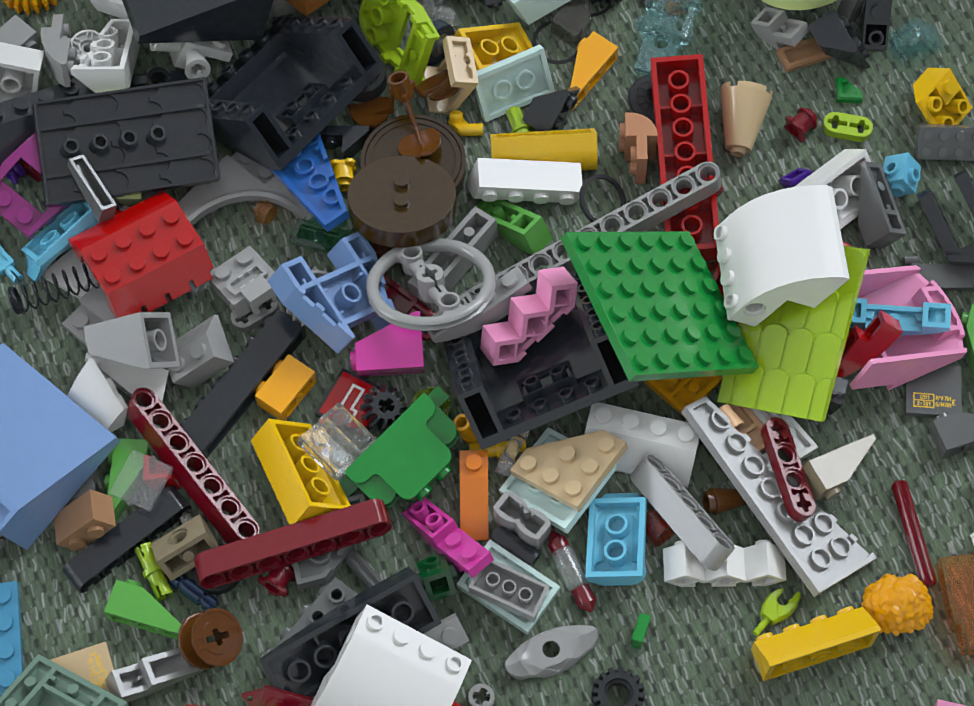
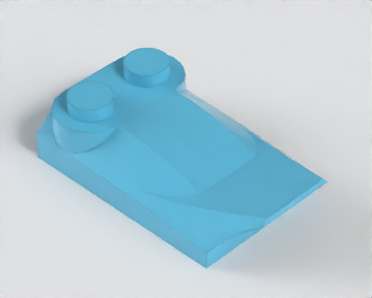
M87 202L72 204L68 209L66 208L56 217V220L49 226H46L21 249L27 259V275L32 280L37 282L60 254L72 248L68 242L69 238L99 224Z
M638 493L604 494L601 498H594L589 505L585 572L587 582L602 586L635 585L644 581L647 572L645 566L646 497H640Z

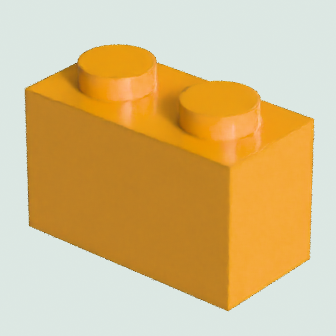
M288 354L284 360H280L274 366L270 378L267 381H262L255 392L257 405L278 420L286 421L316 384L315 371Z

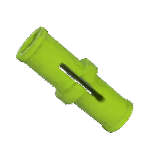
M151 542L141 544V549L136 547L134 551L144 569L143 577L149 581L156 600L162 601L166 599L167 594L169 597L172 596L174 592L171 590L163 570L156 562Z

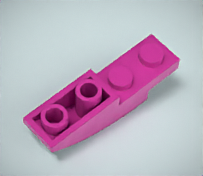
M425 498L423 501L418 499L402 513L403 517L439 554H444L445 559L449 563L453 562L454 567L459 572L464 571L473 578L494 560L492 554L486 548L458 528L454 519Z

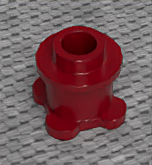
M801 107L797 110V114L794 117L788 115L785 118L786 124L784 128L802 143L805 140L804 135L810 129L817 128V115L813 110Z
M287 565L271 570L266 577L260 576L257 581L273 596L287 597L289 592L286 587L290 582L295 581L296 577L293 566Z

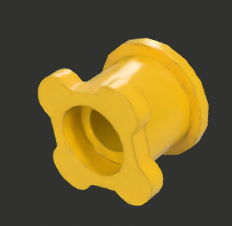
M353 158L330 160L340 192H347L354 173L357 172V168L354 166L355 160Z

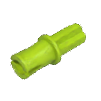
M512 106L506 111L512 128L511 133L531 131V126L522 120L524 116L520 107Z

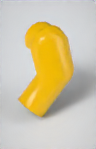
M453 110L450 112L449 126L458 135L463 137L483 136V123H468L463 118L461 111Z

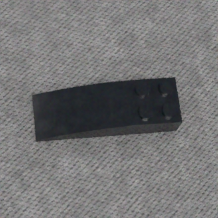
M409 566L323 615L260 658L259 661L275 688L304 696H315L324 676L334 666L356 617L366 605L422 634L440 625L441 621L416 573Z

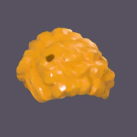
M910 573L904 577H896V575L885 574L864 590L865 593L862 596L863 602L861 606L879 625L880 633L889 634L892 632L895 636L906 632L911 634L914 632V629L918 631L924 629L925 624H928L929 620L933 619L934 607L932 606L931 596L928 594L927 587L916 575Z

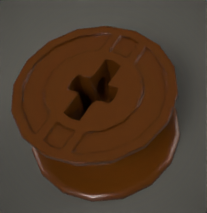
M212 608L204 612L193 613L184 620L178 633V646L183 658L191 666L201 670L225 666L231 663L240 653L243 643L242 628L237 618L229 611L221 608ZM214 635L215 641L207 643L206 637Z

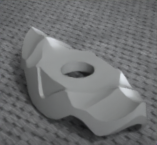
M571 625L548 629L523 642L505 661L504 668L510 676L519 680L532 677L548 678L572 668L584 655L593 650L598 640V630L589 625ZM554 642L558 645L560 652L556 657L549 658L544 655L542 648L546 643Z

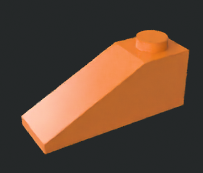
M488 450L460 451V529L475 541H489Z

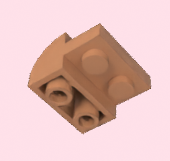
M625 113V123L619 124V152H624V161H630L629 173L630 175H635V184H645L647 161H655L657 129L653 122L644 115Z

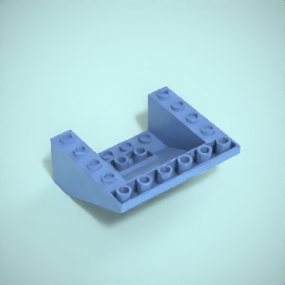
M2 343L0 345V534L28 550L121 440L13 350Z

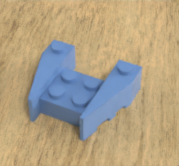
M359 232L342 238L327 254L337 270L316 278L303 257L300 256L281 264L267 280L281 303L337 354L355 338L350 328L369 319L377 331L391 324L380 317L369 303L366 289L367 278L378 258L367 239ZM382 276L379 283L380 296L388 306L395 310L392 299L387 298L384 289L386 282L384 276Z

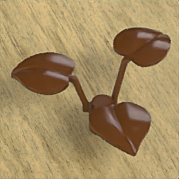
M448 70L425 79L419 86L415 84L414 80H410L406 71H397L388 77L390 98L378 97L360 104L348 105L349 113L357 125L375 128L388 120V114L394 113L395 99L400 103H404L415 134L402 138L398 143V151L400 155L420 158L433 154L441 144V137L434 128L419 131L409 103L413 98L414 90L422 98L428 96L432 101H440L454 95L459 87H451Z

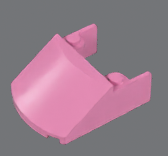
M917 265L865 270L858 298L867 299V304L923 307V302L952 304L934 280L928 282L919 274L921 268ZM951 305L950 331L927 335H900L879 357L867 362L849 384L851 389L886 385L889 391L961 359L967 353V348L963 347L962 340L965 332L954 306Z

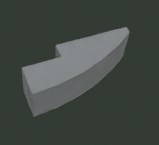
M179 648L142 658L137 664L113 670L105 681L111 694L126 702H130L203 672L204 669L201 670L191 666L183 658Z

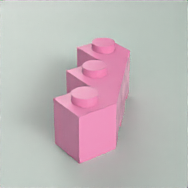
M565 267L538 270L536 294L511 297L507 322L482 325L480 349L493 366L519 362L527 354L525 350L535 340L539 342L555 327L553 323L563 313L567 315L575 307L578 283Z

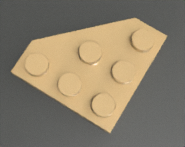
M605 430L526 448L510 471L516 478L580 513L627 450L628 446L626 441Z

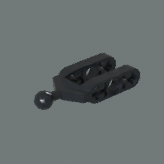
M964 169L955 174L954 178L974 218V182L968 171ZM928 188L918 193L919 200L949 262L952 265L974 266V242L960 249L932 190Z

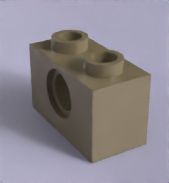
M200 514L151 543L156 562L170 581L194 568V558L196 555L219 547L214 533Z

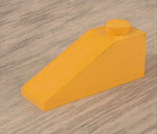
M594 31L588 38L584 37L577 46L578 52L570 88L577 86L580 88V91L577 95L578 102L570 112L578 106L617 60L618 46Z

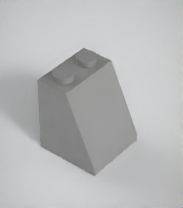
M139 312L83 326L85 332L84 340L90 355L142 369L180 367L170 312Z

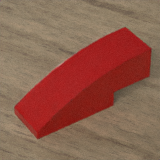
M880 310L865 330L854 326L847 336L837 377L843 378L863 368L869 360L876 359L887 350L903 333L899 321Z

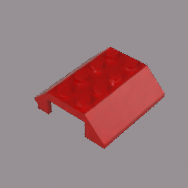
M164 191L114 215V218L103 221L68 239L80 262L86 263L108 298V307L115 318L142 312L140 308L144 306L147 312H151L168 303L165 294L168 293L170 299L174 300L191 291L189 281H192L195 288L213 279L210 270L214 269L204 243L177 201Z

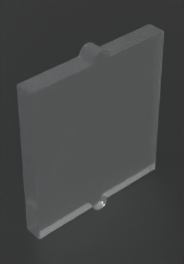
M132 450L109 493L126 501L128 506L135 505L150 512L174 468L158 461L153 455L149 457Z

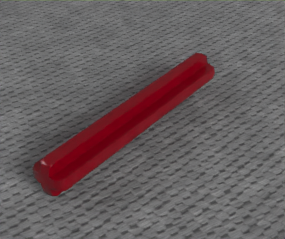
M906 480L896 481L891 488L917 577L927 588L935 586L936 578L909 486Z

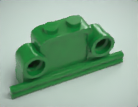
M439 386L428 396L423 393L344 471L346 477L340 484L346 497H350L359 488L370 500H383L386 509L395 506L399 497L409 503L417 499L423 501L433 490L430 486L437 479L443 481L452 472L453 469L450 466L452 465L453 458L449 449L457 444L459 431L456 429L454 422L440 409L450 397Z

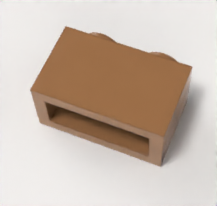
M90 489L64 507L54 518L56 545L69 548L72 551H80L114 528L116 523L113 497Z

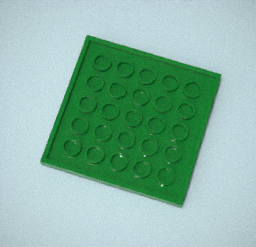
M689 231L566 232L562 236L561 241L629 382L752 374L759 368L737 323L727 319L724 298Z

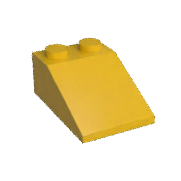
M520 22L460 28L454 34L456 37L470 38L476 71L533 47Z

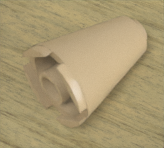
M738 81L737 86H730V82H726L721 86L720 95L725 148L733 156L743 157L746 153L752 151L772 100V90L766 92L767 87L762 84Z

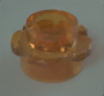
M269 200L258 202L253 211L255 221L268 225L277 214V206L270 203Z

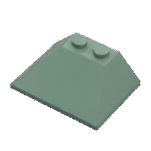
M40 654L33 659L0 696V706H128V703L123 699Z

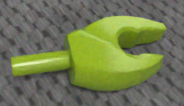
M784 588L770 593L761 606L760 617L763 620L752 633L755 636H759L768 624L774 626L789 618L799 604L801 592L795 593L786 605H780L777 601Z

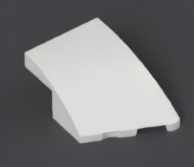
M92 356L80 371L67 396L107 430L113 432L124 426L128 406L118 393L112 379H105L99 369V357Z

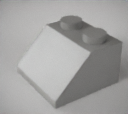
M214 314L175 340L180 367L168 368L174 384L194 388L234 363L218 315Z

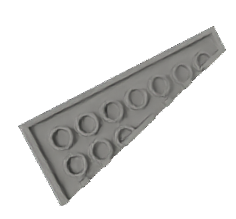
M706 396L685 406L681 411L813 597L818 596L877 558L873 552L867 553L856 542L858 538L852 533L848 535L836 524L837 519L832 514L829 515L820 509L816 502L815 512L806 521L797 522L793 520L786 511L768 454L766 452L762 454L750 443L751 438L746 433L738 432L731 425L732 423L728 421L729 418ZM786 477L787 482L791 486L798 487V483L793 477Z

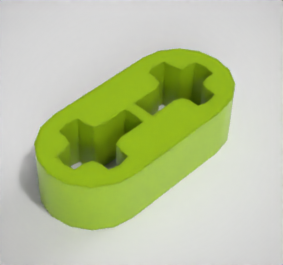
M831 112L825 116L822 129L827 136L832 138L864 142L870 138L873 124L868 118L863 116ZM832 121H837V129L832 128ZM858 125L863 126V133L858 132Z

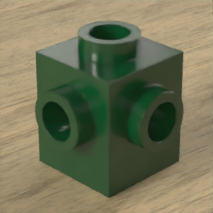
M444 554L430 555L422 561L416 562L419 573L416 575L425 589L430 602L457 594L453 580L458 579L453 562L447 564Z

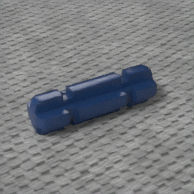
M182 574L173 581H170L168 578L169 584L175 589L179 588L180 593L196 605L200 604V608L204 611L218 606L217 598L211 594L207 595V591L198 586L192 579H186L185 574Z

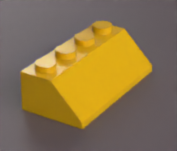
M268 419L251 439V443L289 525L351 506L311 424Z
M849 606L839 610L837 615L829 618L826 615H821L810 620V624L801 627L799 624H793L784 628L782 633L772 635L771 632L762 634L756 638L751 651L763 681L871 647L881 630L876 621L863 607L854 609L853 606Z

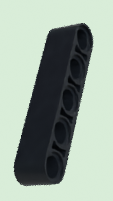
M174 485L163 489L68 561L63 567V573L79 593L87 592L90 585L94 584L95 586L112 573L111 569L115 566L117 568L133 557L136 547L141 549V544L154 541L158 538L157 534L161 531L163 533L179 522V518L183 514L188 515L192 510V506Z

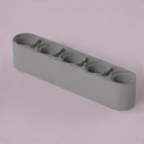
M646 454L630 475L631 481L695 557L706 568L717 571L734 551V544L667 466L656 456Z

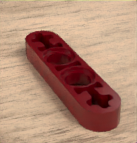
M772 417L762 426L761 437L786 511L793 520L803 522L815 512V501L789 426L783 419ZM778 451L785 452L789 457V462L781 460L778 456ZM786 477H793L797 481L798 487L791 486L787 482Z

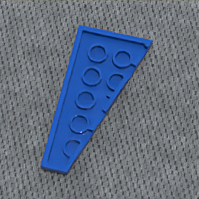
M320 134L282 171L269 169L327 232L349 218Z

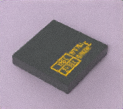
M946 365L905 383V416L935 418L942 413H949L951 415L962 412L961 366Z

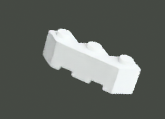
M758 540L755 542V545L745 548L734 545V551L717 571H712L695 557L683 541H677L674 543V546L663 549L664 582L679 587H695L697 582L711 583V587H733L737 583L751 581L752 586H769L786 581L785 556L771 540Z

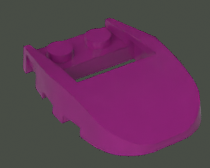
M35 133L5 159L0 166V216L30 240L35 237V232L44 225L49 226L56 220L58 215L72 205L49 207L42 214L2 181L20 159L24 160L41 174Z

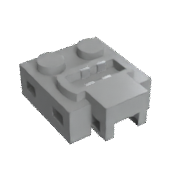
M248 246L210 272L213 278L209 281L212 289L239 319L250 312V310L255 315H258L260 313L258 306L269 299L273 303L278 301L275 292L267 282L274 273V270L251 246Z

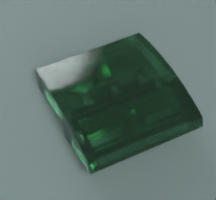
M306 217L304 219L298 218L290 243L329 253L342 238L351 235L354 226L349 217L327 232L314 217L306 220Z

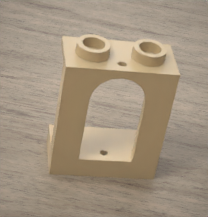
M446 36L442 41L445 59L438 67H426L424 79L448 70L451 87H460L453 96L440 101H432L427 96L429 113L450 114L453 110H457L479 84L470 38Z

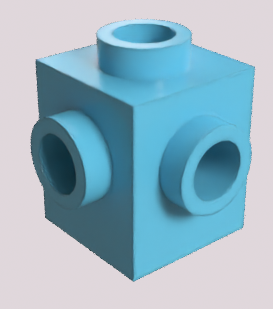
M908 152L886 156L883 170L893 197H902L916 193L921 166Z

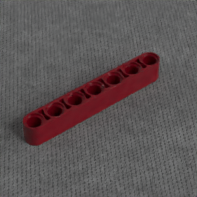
M141 387L136 389L127 405L128 418L225 542L229 544L245 539L239 532L244 533L247 537L258 535L260 531L257 522L157 395L148 388ZM171 446H175V447H177L179 450H175V449H173ZM188 467L193 468L196 472L191 471ZM205 489L211 490L213 494L208 493ZM222 510L227 511L230 514V516L224 514Z
M371 499L203 551L195 556L194 564L200 586L205 589H212L383 536L390 532L392 524L383 500Z

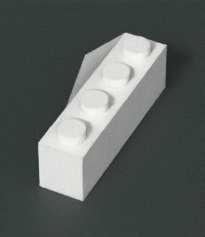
M111 19L99 33V40L93 41L90 44L88 54H82L79 58L80 64L74 65L70 69L71 74L95 93L130 88L140 44L136 41L129 19Z
M477 158L466 180L467 189L474 199H482L487 202L508 200L512 203L534 201L537 204L559 202L561 205H571L579 199V192L582 186L581 163Z

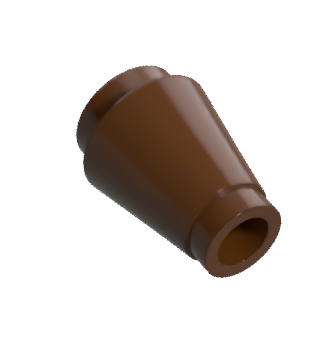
M710 487L708 491H704L702 494L704 510L706 513H712L713 515L746 504L737 489Z

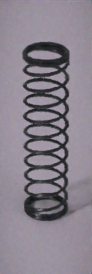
M82 263L88 282L87 290L80 283L76 268L72 266V272L77 281V293L70 287L67 274L63 269L61 272L67 285V296H64L60 291L54 273L51 274V277L57 289L56 300L50 295L47 282L43 276L41 281L47 293V303H44L39 297L34 280H31V286L37 297L36 307L29 301L28 293L23 283L20 286L27 302L26 310L23 308L22 299L15 287H9L7 293L13 311L19 315L23 312L26 313L29 310V305L37 309L39 301L47 306L50 299L57 303L60 295L68 299L70 291L77 296L80 293V288L88 292L90 284L96 289L100 285L95 286L93 284L86 264Z

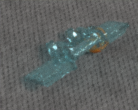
M645 0L647 8L645 16H640L637 22L639 33L645 37L634 66L635 71L650 74V58L676 56L681 44H690L692 39L690 34L698 11L702 10V1ZM679 15H686L681 31L675 30ZM658 40H665L668 42V46L657 48L654 43Z

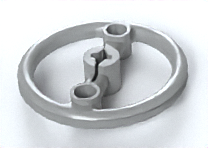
M436 238L419 246L393 248L384 254L369 272L366 284L367 296L373 310L393 325L417 331L448 329L471 320L488 305L495 291V272L489 259L473 246L457 240ZM447 252L462 256L473 262L483 276V285L477 297L469 304L462 305L459 295L454 292H448L445 288L443 269L435 264H426L423 259V253ZM395 263H401L404 273L414 275L416 278L419 298L426 303H435L439 308V316H412L396 311L388 306L379 293V283L384 273Z

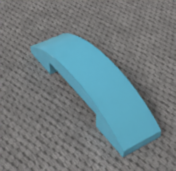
M858 298L850 328L857 326L865 330L877 313L882 310L899 321L903 331L901 335H927L950 331L952 304L923 302V307L867 304V299Z

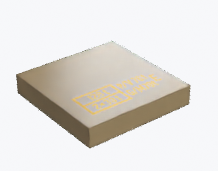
M106 642L51 659L52 662L110 692L105 679L114 670V666Z

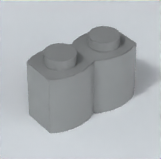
M505 491L493 506V516L498 526L504 527L513 534H516L518 538L536 550H539L549 538L551 533V522L539 510L528 508L525 501L518 495Z

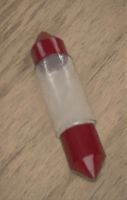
M551 531L548 547L569 593L572 594L579 609L592 612L597 599L589 585L590 582L585 578V572L572 546L569 545L565 536Z

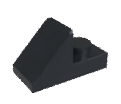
M326 126L319 134L325 149L333 150L342 147V158L344 160L354 157L363 149L365 141L370 135L369 126Z

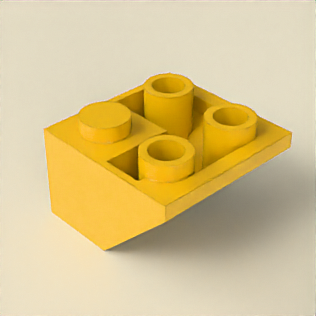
M927 68L913 84L916 104L928 124L958 125L973 108L950 68Z

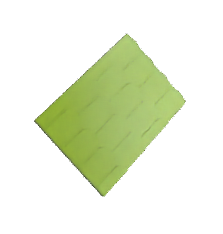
M844 246L849 280L815 308L787 300L756 327L739 322L737 325L749 349L752 351L759 368L752 374L723 375L717 402L819 422L825 421L871 249Z

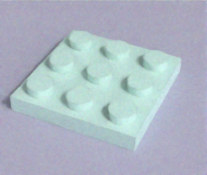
M548 427L534 446L568 438ZM616 466L612 468L580 513L512 474L499 489L501 496L505 491L518 495L525 501L528 508L539 510L546 515L551 525L568 534L617 468Z

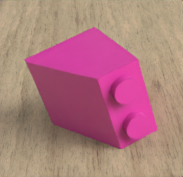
M415 311L409 314L412 316L421 317L420 311ZM393 324L384 327L355 343V351H350L351 368L353 371H357L359 377L425 373L422 331L409 330Z

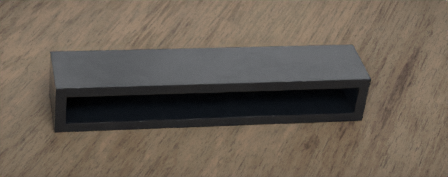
M280 309L274 315H269L265 319L261 331L248 340L245 346L246 349L242 354L233 358L234 363L229 365L228 371L223 377L219 376L214 381L209 394L199 399L195 405V411L189 418H184L179 424L206 459L256 399L255 392L262 381H267L272 375L274 366L280 360H284L288 354L292 355L306 338L305 326H302L298 321H293L292 317Z

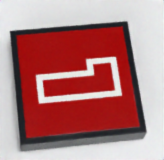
M342 368L316 410L315 416L364 440L370 430L369 424L371 421L370 419L362 421L361 417L366 414V412L359 410V406L365 403L362 400V396L365 393L370 394V389L373 386L378 389L380 387ZM381 404V405H380V406H382V407L380 408V410L383 409V407L385 406L384 404Z

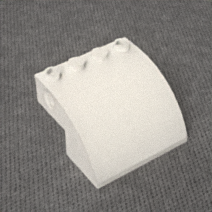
M797 186L765 194L736 209L714 229V239L716 240L718 251L717 260L721 271L720 282L723 285L724 307L726 308L727 319L730 321L733 320L756 327L787 300L815 308L849 280L833 188L830 186Z
M366 605L356 617L334 666L324 676L311 706H452L472 660Z

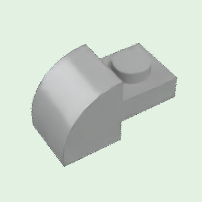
M765 7L751 22V26L758 37L775 49L782 48L784 45L795 47L810 31L807 22L790 19L784 10Z

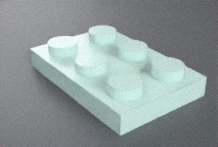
M541 45L476 71L479 84L474 88L481 116L485 122L506 114V111L512 106L521 108L530 104L534 97L555 92L545 51Z
M489 540L484 548L492 554L495 561L550 586L549 593L535 622L533 623L469 593L468 587L473 578L466 572L458 581L457 588L528 635L560 591V586L492 540Z

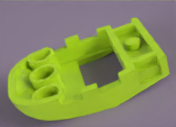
M362 0L359 12L362 33L372 47L376 46L381 52L379 58L384 64L390 63L394 67L393 72L406 71L410 80H414L418 86L425 80L423 76L434 42L440 39V35L424 7L416 0ZM411 14L410 20L413 25L405 50L403 51L400 45Z

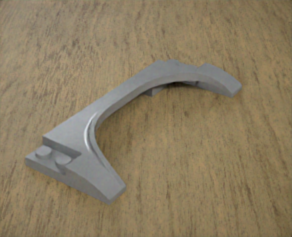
M238 152L232 157L226 155L218 163L220 180L218 182L196 185L178 202L192 226L208 213L213 214L218 208L243 201H265L280 205L290 210L305 223L313 217L269 169ZM92 287L79 300L81 305L62 323L63 328L85 346L83 326L115 319V316L108 307V298L101 287L98 289Z

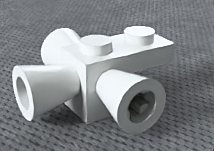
M229 41L149 43L151 51L170 52L174 66L185 69V75L189 79L207 77L210 74L211 67L206 61L205 56L229 62L233 55Z

